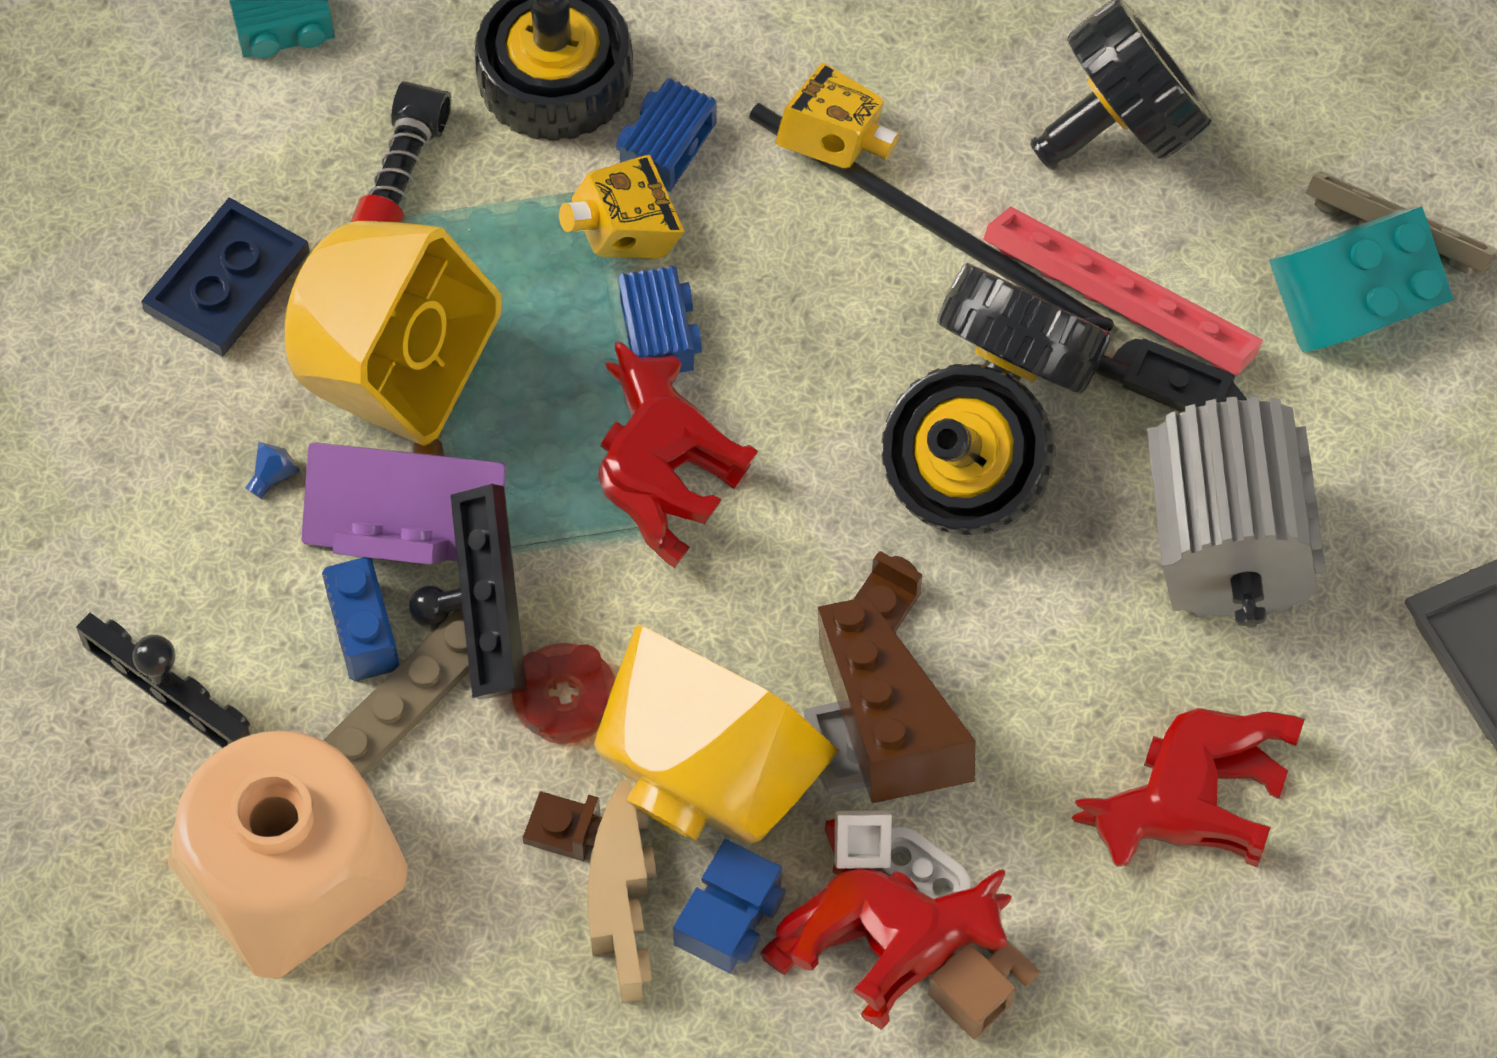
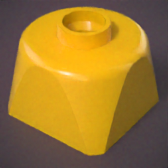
M355 221L344 224L328 234L313 249L301 267L292 287L286 309L284 327L285 348L289 366L300 384L316 396L417 444L426 446L438 438L502 313V294L443 227L377 221Z
M636 625L629 641L594 743L596 753L606 763L636 783L626 801L644 814L693 841L697 840L706 824L734 839L750 844L760 842L801 798L839 751L781 698L641 625Z

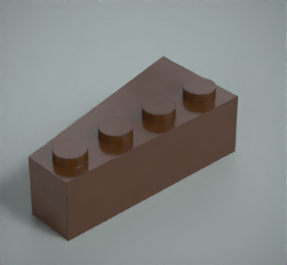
M867 596L818 606L819 646L871 803L975 782V739L871 599Z

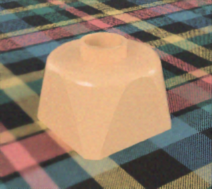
M269 731L240 738L212 755L197 769L185 787L180 799L168 859V866L253 975L264 978L283 977L402 891L405 887L408 869L407 862L375 797L348 758L326 741L311 735L292 731Z

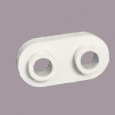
M905 827L891 829V856L902 852L907 854L911 861L904 866L895 865L891 861V868H875L877 871H881L889 876L895 871L901 872L915 883L919 892L933 899L938 898L933 892V888L938 884L948 885L953 893L971 888L970 877L965 868L922 835Z

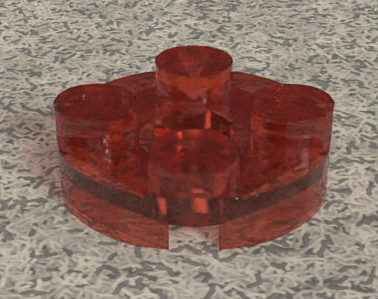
M556 643L524 655L527 690L512 693L513 707L518 720L532 733L541 736L542 739L551 743H575L594 735L599 730L615 682L611 668L601 658L599 651L589 644ZM567 682L570 688H577L579 690L578 696L571 694L572 702L567 704H561L558 696L550 697V690H557L558 683Z

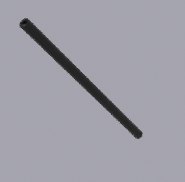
M757 103L751 110L749 119L777 136L782 116L763 104ZM815 159L1020 288L1083 319L1089 316L1101 315L858 163L854 162L850 168H841ZM1113 322V325H1112L1111 327H1101V328H1103V329L1107 330L1108 332H1110L1111 329H1112L1113 326H1114V322Z

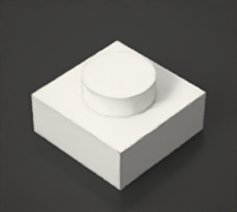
M889 810L835 811L834 864L836 868H891L892 815Z

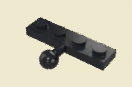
M488 484L451 494L460 588L445 592L436 586H423L417 589L409 601L410 614L418 624L433 627L441 624L447 618L449 612L463 609L472 698L489 699L527 690L505 488L497 484Z
M91 612L76 626L82 645L86 650L219 747L224 748L228 744L250 735L248 729L250 723L241 712L231 705H226L224 708L220 707L209 699L211 697L209 692L196 679L187 676L183 680L170 670L174 665L176 653L172 643L164 636L157 634L147 635L141 638L135 645L131 642L132 637L120 624L111 619L104 623Z

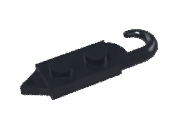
M1097 315L1085 318V320L1097 326L1111 327L1113 325V320L1105 316ZM1145 338L1126 342L1117 350L1113 358L1104 355L1095 372L1123 384V388L1181 412L1186 411V406L1195 404L1197 408L1206 405V401L1216 399L1217 403L1226 402L1227 397H1237L1238 401L1248 400L1234 383L1235 375Z

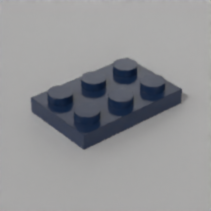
M229 197L142 299L143 310L145 313L223 357L310 252L308 241Z

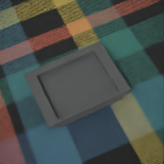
M1496 559L1406 598L1405 605L1415 619V624L1481 731L1491 741L1497 751Z

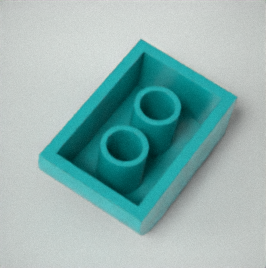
M1423 206L1398 210L1269 259L1297 344L1302 352L1325 348L1362 336L1454 300Z

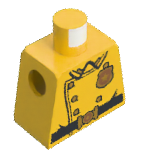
M822 62L786 105L775 144L841 168H850L863 150L887 160L896 146L899 133L878 124L884 106L882 97Z
M650 155L592 171L584 178L572 196V202L563 203L559 210V220L563 230L566 232L584 230L593 253L599 257L661 258L669 254L685 232Z

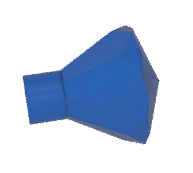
M258 442L255 473L245 489L262 499L270 486L296 474L300 469L285 448Z

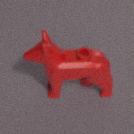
M617 341L615 343V351L619 364L606 362L605 366L612 377L622 386L625 401L632 417L625 426L615 422L602 440L600 447L606 450L607 453L601 461L598 479L605 497L626 512L636 522L646 544L666 563L675 568L690 546L680 541L668 528L667 514L705 525L722 499L715 495L701 496L688 490L674 470L688 461L712 473L735 489L751 466L750 463L755 459L759 451L751 445L743 447L728 439L712 425L695 405L673 388L672 383L677 379L682 366L678 357L639 358L626 345Z
M1203 708L1179 714L1167 729L1164 739L1153 736L1144 766L1153 769L1147 785L1123 791L1106 799H1078L1075 801V804L1084 811L1074 814L1072 820L1096 827L1097 834L1108 848L1113 864L1117 867L1128 865L1137 852L1139 841L1142 839H1155L1174 845L1209 846L1225 849L1244 857L1248 865L1258 868L1271 827L1245 819L1217 806L1218 779H1252L1264 785L1270 796L1279 799L1288 770L1258 748L1257 745L1267 739H1272L1297 746L1305 719L1294 715L1268 711L1240 716Z
M855 868L838 873L827 884L825 889L783 918L776 928V937L760 951L762 959L783 975L788 973L793 964L804 970L813 971L819 964L818 956L824 948L837 946L865 936L871 950L879 959L853 991L868 1003L861 1012L862 1018L882 1030L890 1022L889 1012L896 1000L913 985L940 967L958 948L969 943L992 950H1000L1007 946L1008 941L1002 927L1001 911L1010 903L1012 896L1003 893L996 894L1005 877V870L1002 869L994 872L974 888L950 893L934 899L919 892L915 883L908 876L898 871L893 872L891 876L869 868Z

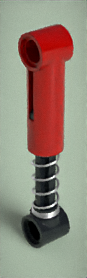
M402 81L399 84L391 112V124L394 127V135L388 140L390 151L381 158L382 170H379L374 175L375 187L371 188L367 195L359 199L350 222L377 221L403 223L405 214L399 207L400 201L406 200L405 188L407 184L414 181L411 173L414 166H418L421 163L418 158L421 149L426 148L427 143L433 137L440 138L445 128L444 125H446L451 112V92L407 81Z

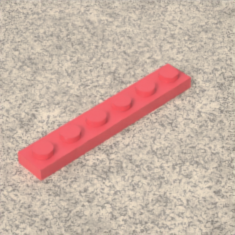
M1011 206L987 226L983 240L999 248L1004 255L1018 258L1040 270L1045 277L1059 280L1076 289L1088 300L1102 303L1119 312L1131 323L1143 325L1162 335L1172 345L1186 348L1205 358L1215 368L1229 371L1237 376L1258 355L1263 342L1261 338Z

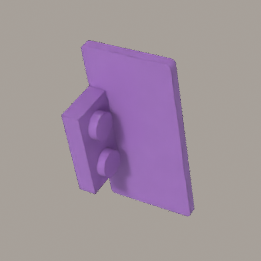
M319 442L311 443L308 446L301 540L304 544L333 547L334 554L430 565L446 560L457 561L450 495L488 484H497L505 488L507 465L504 462Z

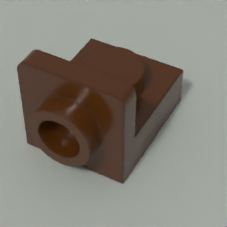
M878 551L873 559L872 572L854 599L868 596L896 633L921 595L922 574L905 558L900 556L891 557Z
M540 791L522 837L523 844L584 862L589 846L594 847L598 828L603 816H600L599 797L588 795L585 804Z

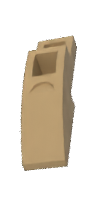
M631 779L619 782L606 807L594 843L588 879V917L592 955L614 952L622 1003L642 1000V982L652 981L647 948L637 950L634 932L644 930L640 901L637 897L648 896L647 879L657 877L652 845L642 847L639 830L649 828L647 815L626 801L632 790Z

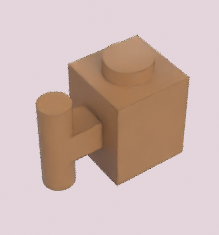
M1008 939L1007 946L1000 950L987 949L992 954L988 960L969 943L957 954L953 953L940 967L930 973L932 977H930L928 995L973 1040L1013 1004L1016 987L1007 979L1011 973L1025 987L1030 986L1041 973Z

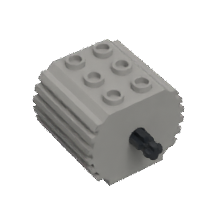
M1248 396V400L1238 401L1237 397H1227L1226 402L1217 403L1216 399L1206 401V405L1197 408L1195 404L1186 406V411L1177 415L1173 411L1166 415V421L1158 427L1147 428L1161 562L1173 611L1185 610L1193 612L1196 617H1206V615L1235 616V621L1238 625L1254 628L1257 627V624L1265 622L1267 615L1271 611L1279 610V613L1289 611V606L1299 603V607L1308 604L1309 598L1318 593L1316 573L1326 572L1306 426H1295L1293 408L1282 405L1281 399L1270 398V402L1259 401L1258 396Z

